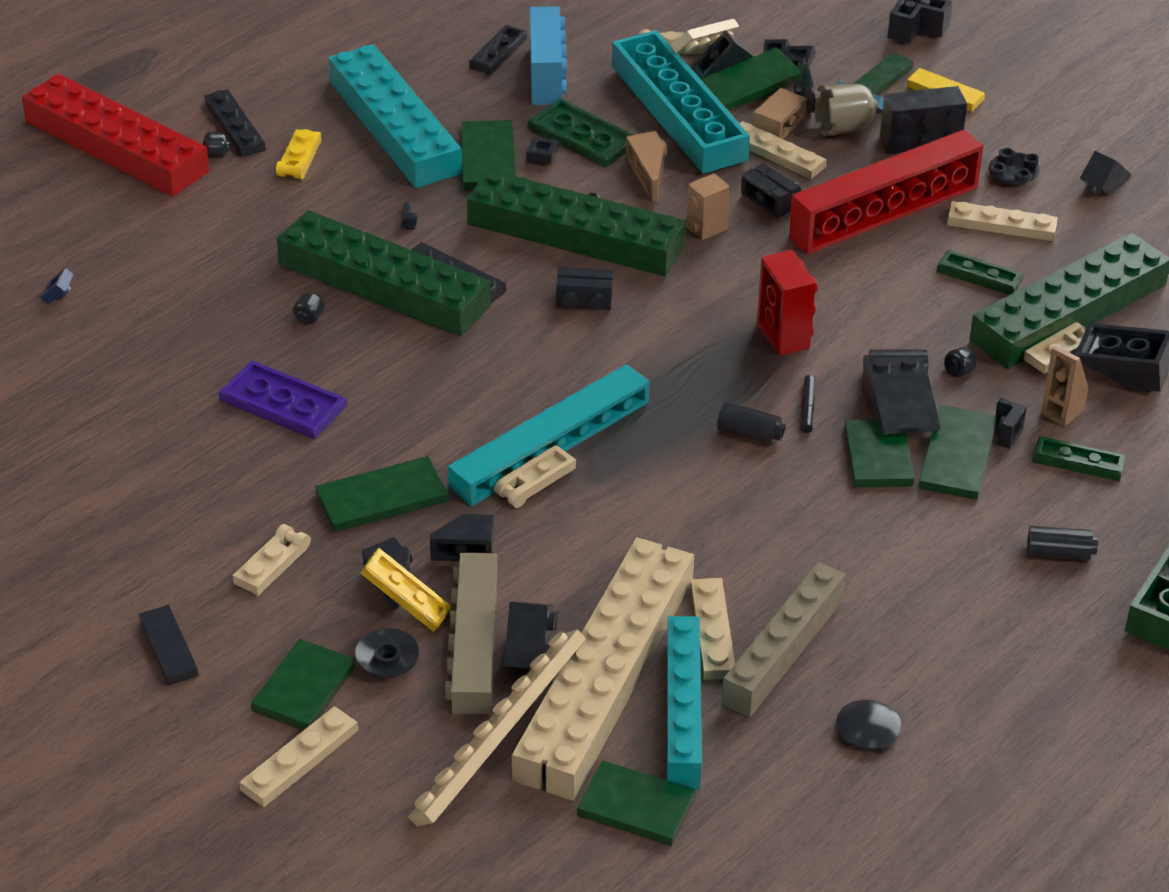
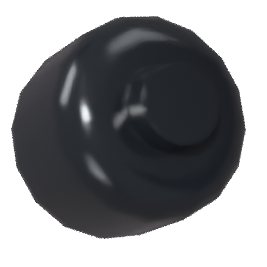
M207 132L204 135L203 145L207 146L208 157L222 158L225 152L229 151L230 144L226 141L225 134Z
M312 293L301 295L293 307V314L304 324L315 323L324 311L323 301Z
M960 347L946 354L944 366L950 375L961 377L975 369L976 357L969 348Z

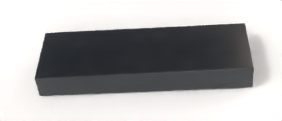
M505 25L469 61V68L491 75L527 39V31Z
M165 605L139 613L140 623L167 685L199 676L197 665L170 606Z

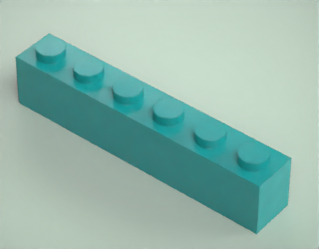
M668 616L667 780L693 789H700L702 770L700 616Z

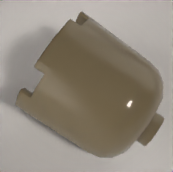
M831 84L818 87V91L821 94L820 98H815L816 123L822 124L821 135L833 136L865 131L872 125L879 107L877 99H874L869 88L862 84Z

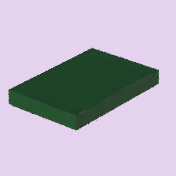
M876 419L845 420L844 428L854 487L914 486V473L906 433L883 435Z
M299 638L251 702L252 711L305 730L321 716L356 667V659Z
M602 760L577 807V816L672 846L695 799L696 789Z

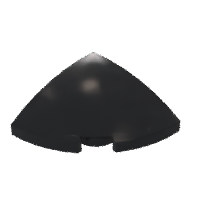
M765 39L763 53L777 48L800 70L803 63L808 62L809 66H811L816 53L814 46H790L788 39Z

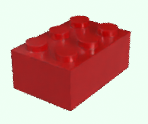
M793 250L761 257L757 324L779 356L810 349L811 336L814 335L812 322L813 315L816 313L814 299L815 293L818 291V285L815 277L809 274L804 262L801 259L799 260Z

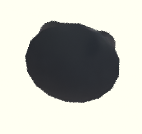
M1011 148L1001 149L999 155L989 163L988 167L990 175L995 180L1011 185L1026 184L1035 180L1039 176L1041 169L1038 155L1014 152Z
M863 699L852 701L842 707L837 715L838 739L844 745L871 749L875 753L882 754L889 750L890 744L895 742L901 733V721L898 714L889 705L876 700Z

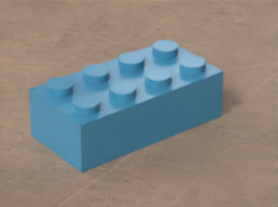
M560 6L530 7L532 105H552L559 99H562V94H567L565 16H560Z

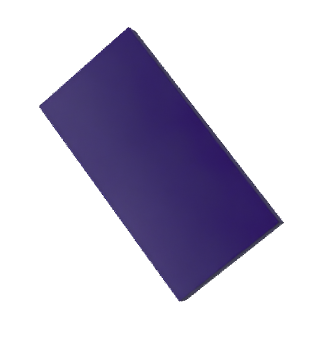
M253 360L218 392L220 401L313 439L347 406V398Z

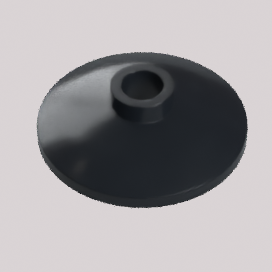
M806 62L802 65L799 82H794V92L807 98L806 109L809 113H814V82L810 66Z
M393 628L378 629L368 633L358 642L355 649V658L358 666L367 674L380 678H392L407 673L416 665L420 655L416 639L405 631Z

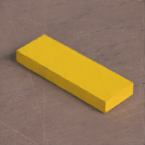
M921 68L907 79L906 87L913 90L959 86L967 102V110L971 112L985 98V92Z
M380 548L372 554L360 573L433 632L440 627L452 607Z

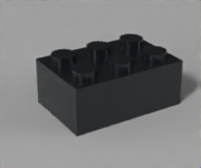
M959 86L884 94L880 138L887 153L906 152L964 130L967 102Z

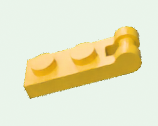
M296 129L281 161L277 162L276 175L279 177L292 175L295 179H303L321 143V132Z

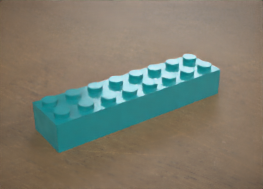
M657 30L612 41V68L702 174L749 160L750 135L685 61L675 53Z
M374 44L365 45L348 52H340L337 55L328 57L330 83L415 188L462 174V148Z

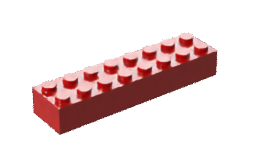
M59 73L22 96L26 122L173 197L209 173L207 146Z
M962 130L793 194L789 238L808 255L978 188L984 145L967 131Z

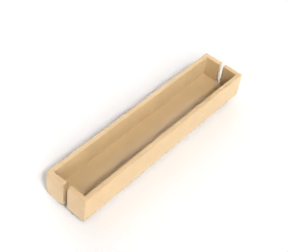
M636 537L582 631V635L586 638L585 641L559 671L512 754V781L540 790L542 787L543 763L546 764V792L572 801L575 800L667 630L668 616L675 615L691 585L694 572V554L672 547L663 550L662 544Z

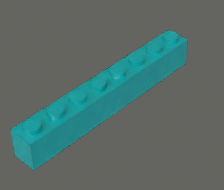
M627 364L610 372L603 378L589 384L582 390L568 396L566 399L545 409L533 418L524 421L507 433L500 435L493 441L453 462L448 466L449 489L472 507L496 493L494 486L499 479L553 446L557 445L566 452L648 404L650 381Z

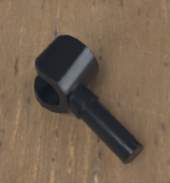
M405 203L404 211L401 212V217L403 218L401 227L415 229L418 218L417 213L411 212L410 203Z

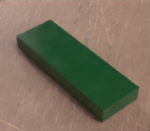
M892 53L853 84H862L869 88L872 94L878 96L913 69L914 61Z
M950 250L945 252L937 264L936 271L1008 295L1017 291L1024 273Z
M1039 436L1032 462L1120 482L1126 455Z

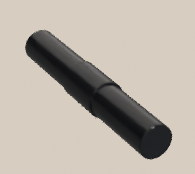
M807 375L804 378L801 430L804 433H810L813 430L816 379L812 375Z

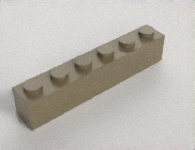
M460 553L459 566H453V584H458V588H452V607H457L456 611H450V630H455V634H449V653H454V656L447 657V676L452 677V681H446L445 699L446 701H452V714H491L498 583L497 553Z
M820 562L815 565L724 677L722 705L749 718L753 715L843 601L845 573Z

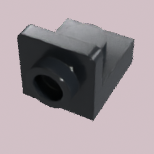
M1003 398L999 399L996 407V415H998L997 432L1000 433L999 445L1010 449L1024 429L1027 407Z

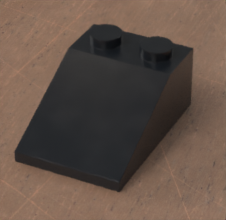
M1089 323L1074 355L1080 358L1082 364L1131 389L1161 392L1169 373V331Z
M904 356L898 359L876 358L872 361H864L862 392L883 435L941 429L928 372L920 357Z

